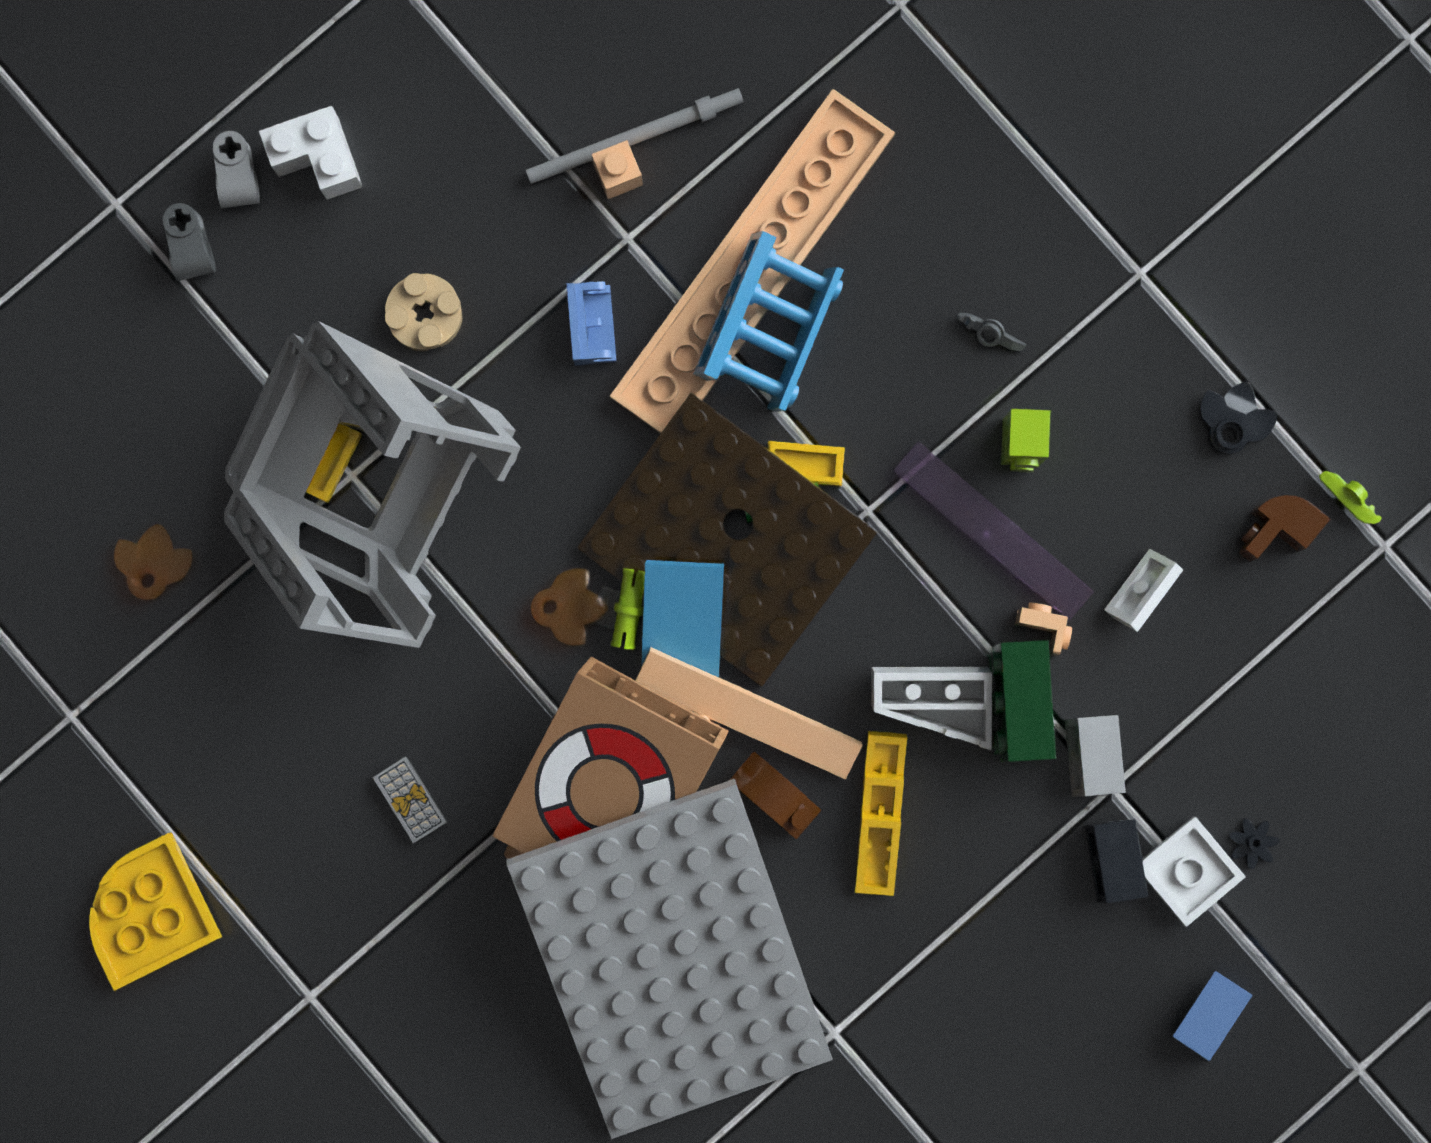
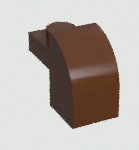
M1291 495L1274 497L1252 510L1251 514L1262 523L1259 525L1254 522L1240 539L1245 544L1238 552L1250 562L1256 560L1277 535L1297 552L1302 551L1311 544L1329 522L1330 518L1303 498Z
M753 752L730 778V780L735 779L738 789L795 839L802 834L821 811L804 793L756 752Z

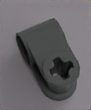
M175 203L169 206L163 215V225L169 247L170 264L176 280L181 281L215 273L214 256L207 239L201 215L184 203ZM185 215L191 221L185 224L186 230L182 231L176 225L182 223L181 216Z

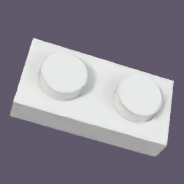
M1149 549L1104 610L1115 620L1138 632L1182 573L1183 569L1176 562Z

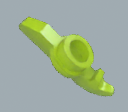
M1324 471L1319 475V479L1356 519L1366 524H1376L1381 521V516L1376 515L1374 512L1375 507L1373 505H1366L1364 500L1368 497V493L1360 483L1350 481L1347 484L1338 474Z

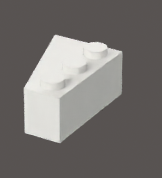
M871 667V706L874 712L992 750V672L988 667Z

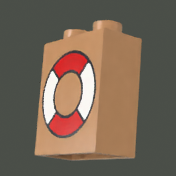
M590 657L577 672L492 836L508 845L504 855L507 859L693 794L697 792L729 731Z

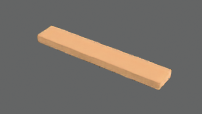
M650 647L635 681L700 715H706L711 720L843 779L847 778L862 748V742L652 647Z

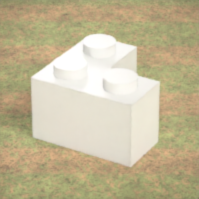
M332 106L259 131L271 167L278 177L312 166L320 190L327 200L363 187L341 123Z

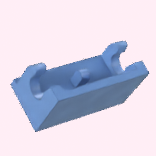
M605 282L567 283L572 355L575 366L617 362L610 285H605Z
M1215 971L1173 1037L1207 1061H1210L1251 999L1252 994Z

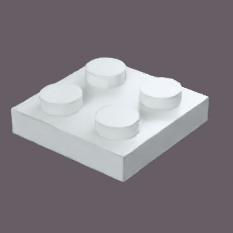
M1192 816L1142 858L1147 883L1185 927L1246 877L1196 816Z

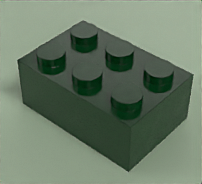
M1049 640L1006 642L993 646V652L987 654V667L992 672V677H995L996 691L992 692V716H997L998 731H992L993 754H1000V762L1056 759Z

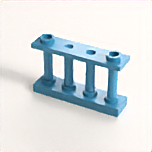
M765 231L752 233L693 375L708 381L717 380L719 375L727 374L772 395L767 409L773 412L786 411V408L791 407L797 398L799 387L796 384L830 302H834L841 292L843 282L840 278L844 269L839 267L827 268L821 276L775 254L776 249L772 247L777 237ZM771 268L815 289L816 292L808 311L762 290L761 284L758 281L763 269ZM756 303L800 324L801 328L794 345L787 344L747 325L743 317L748 305ZM740 338L787 360L779 381L731 360L732 356L728 353L733 341H737Z

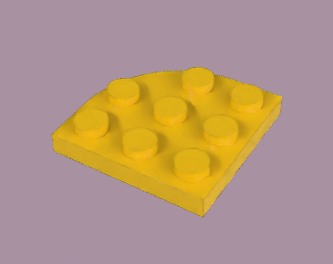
M172 832L131 851L119 859L100 881L93 907L90 909L89 927L92 944L114 991L222 938Z

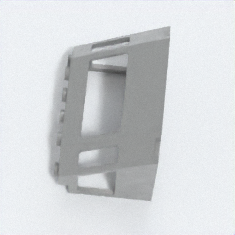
M317 321L312 324L307 336L302 338L294 333L287 336L225 468V481L233 490V494L224 511V522L300 629L420 648L427 632L431 629L436 615L428 606L432 596L417 578L416 574L423 560L427 557L429 548L439 528L443 525L445 516L455 496L459 493L461 484L471 464L478 457L496 480L504 482L511 466L516 461L521 447L512 438L516 430L498 410ZM409 378L450 398L440 403L430 402ZM345 409L384 456L398 459L411 430L417 431L369 528L362 527L304 498L305 492ZM302 522L307 523L364 551V577H358L299 547L300 524ZM315 570L367 594L393 629L353 622Z

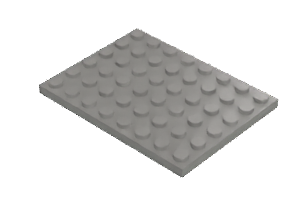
M735 779L506 860L508 870L611 1139L833 1060Z

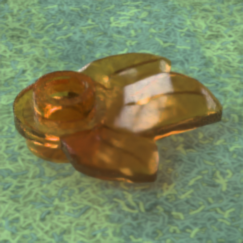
M155 524L142 535L137 545L131 541L119 539L116 544L114 559L117 568L128 576L127 584L131 593L137 598L152 600L163 593L167 584L179 582L184 578L192 563V551L183 548L173 550L170 536L165 528L160 524ZM146 574H152L154 577V583L149 588H144L142 585V578Z
M578 568L562 572L555 578L551 588L540 591L534 597L531 604V612L534 619L540 625L550 627L557 640L567 645L585 644L586 631L583 625L598 620L609 608L598 595L586 590L590 579V572L586 569ZM548 601H554L557 604V609L552 614H546L543 610L545 603Z

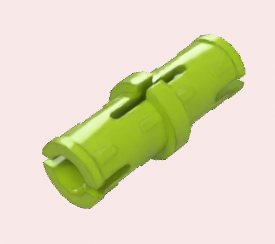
M624 568L619 602L614 604V611L617 612L610 645L620 648L623 633L626 632L624 649L634 650L636 647L635 641L639 616H643L644 609L641 604L644 593L645 571L638 570L635 586H632L634 569Z

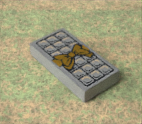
M407 757L402 758L372 777L413 843H416L447 823V820Z

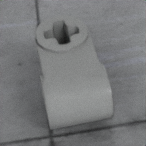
M235 131L220 133L213 142V155L216 169V189L221 209L260 203L258 180L250 146L243 136ZM235 144L239 150L235 152V158L230 159L226 152L230 151V145Z

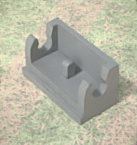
M1118 715L1066 719L1065 728L1072 797L1126 793Z

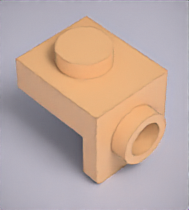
M1029 602L1028 608L1022 607L1018 609L1015 625L1052 632L1049 655L1059 656L1061 649H1068L1072 627L1066 626L1067 616L1052 614L1051 606Z

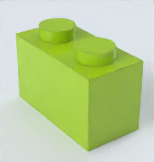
M1011 409L1003 418L1001 465H1011L1010 471L1034 472V468H1037L1049 458L1051 410Z

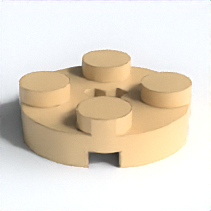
M412 273L391 290L385 305V321L393 336L402 345L415 351H429L428 349H435L448 344L456 336L462 324L461 302L454 288L446 280L432 274ZM425 303L431 304L430 311L434 314L431 320L424 318L422 322H418L416 320L417 313L414 311L417 305L423 306Z

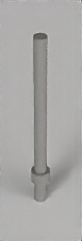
M737 88L711 99L709 95L695 100V105L529 168L526 170L529 181L533 184L593 161V153L627 140L629 145L632 146L699 119L705 122L717 117V112L744 102L740 90Z

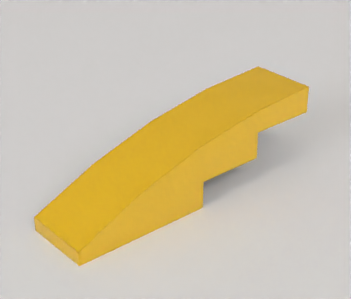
M868 731L855 893L894 896L901 829L907 734Z

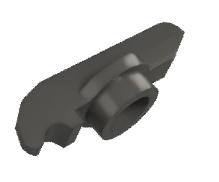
M959 313L957 315V319L963 322L966 328L969 330L972 328L977 331L978 341L986 347L1001 344L1009 350L1022 352L1026 346L1024 342L1006 333L1003 325L997 320H983L970 313Z

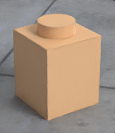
M627 140L592 154L593 165L607 199L643 185L642 174Z

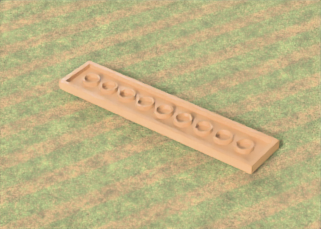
M832 89L614 389L610 398L660 434L690 393H694L704 400L717 380L706 381L693 375L751 234L765 231L777 237L772 247L776 249L775 254L801 265L892 140L895 132ZM768 268L767 270L763 269L758 283L761 284L762 290L778 297L791 278ZM756 303L748 305L743 319L746 320L747 325L756 328L768 309ZM739 338L737 341H733L728 353L732 356L731 360L743 346L745 340Z

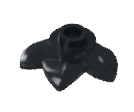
M1249 381L1232 387L1224 397L1214 391L1207 390L1200 406L1201 416L1211 428L1209 433L1210 442L1217 451L1223 454H1235L1241 451L1247 442H1258L1265 439L1274 428L1278 413L1274 410L1256 409L1255 394ZM1224 429L1233 431L1235 436L1233 442H1226L1223 439L1222 432Z

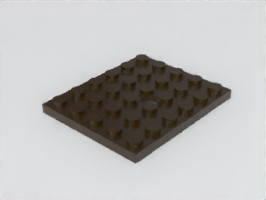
M690 393L577 548L620 581L623 578L622 572L624 568L634 569L632 586H635L638 570L645 571L646 560L724 564L720 656L762 687L878 531L694 393ZM735 509L746 511L753 520L751 534L742 540L729 537L723 527L725 516Z

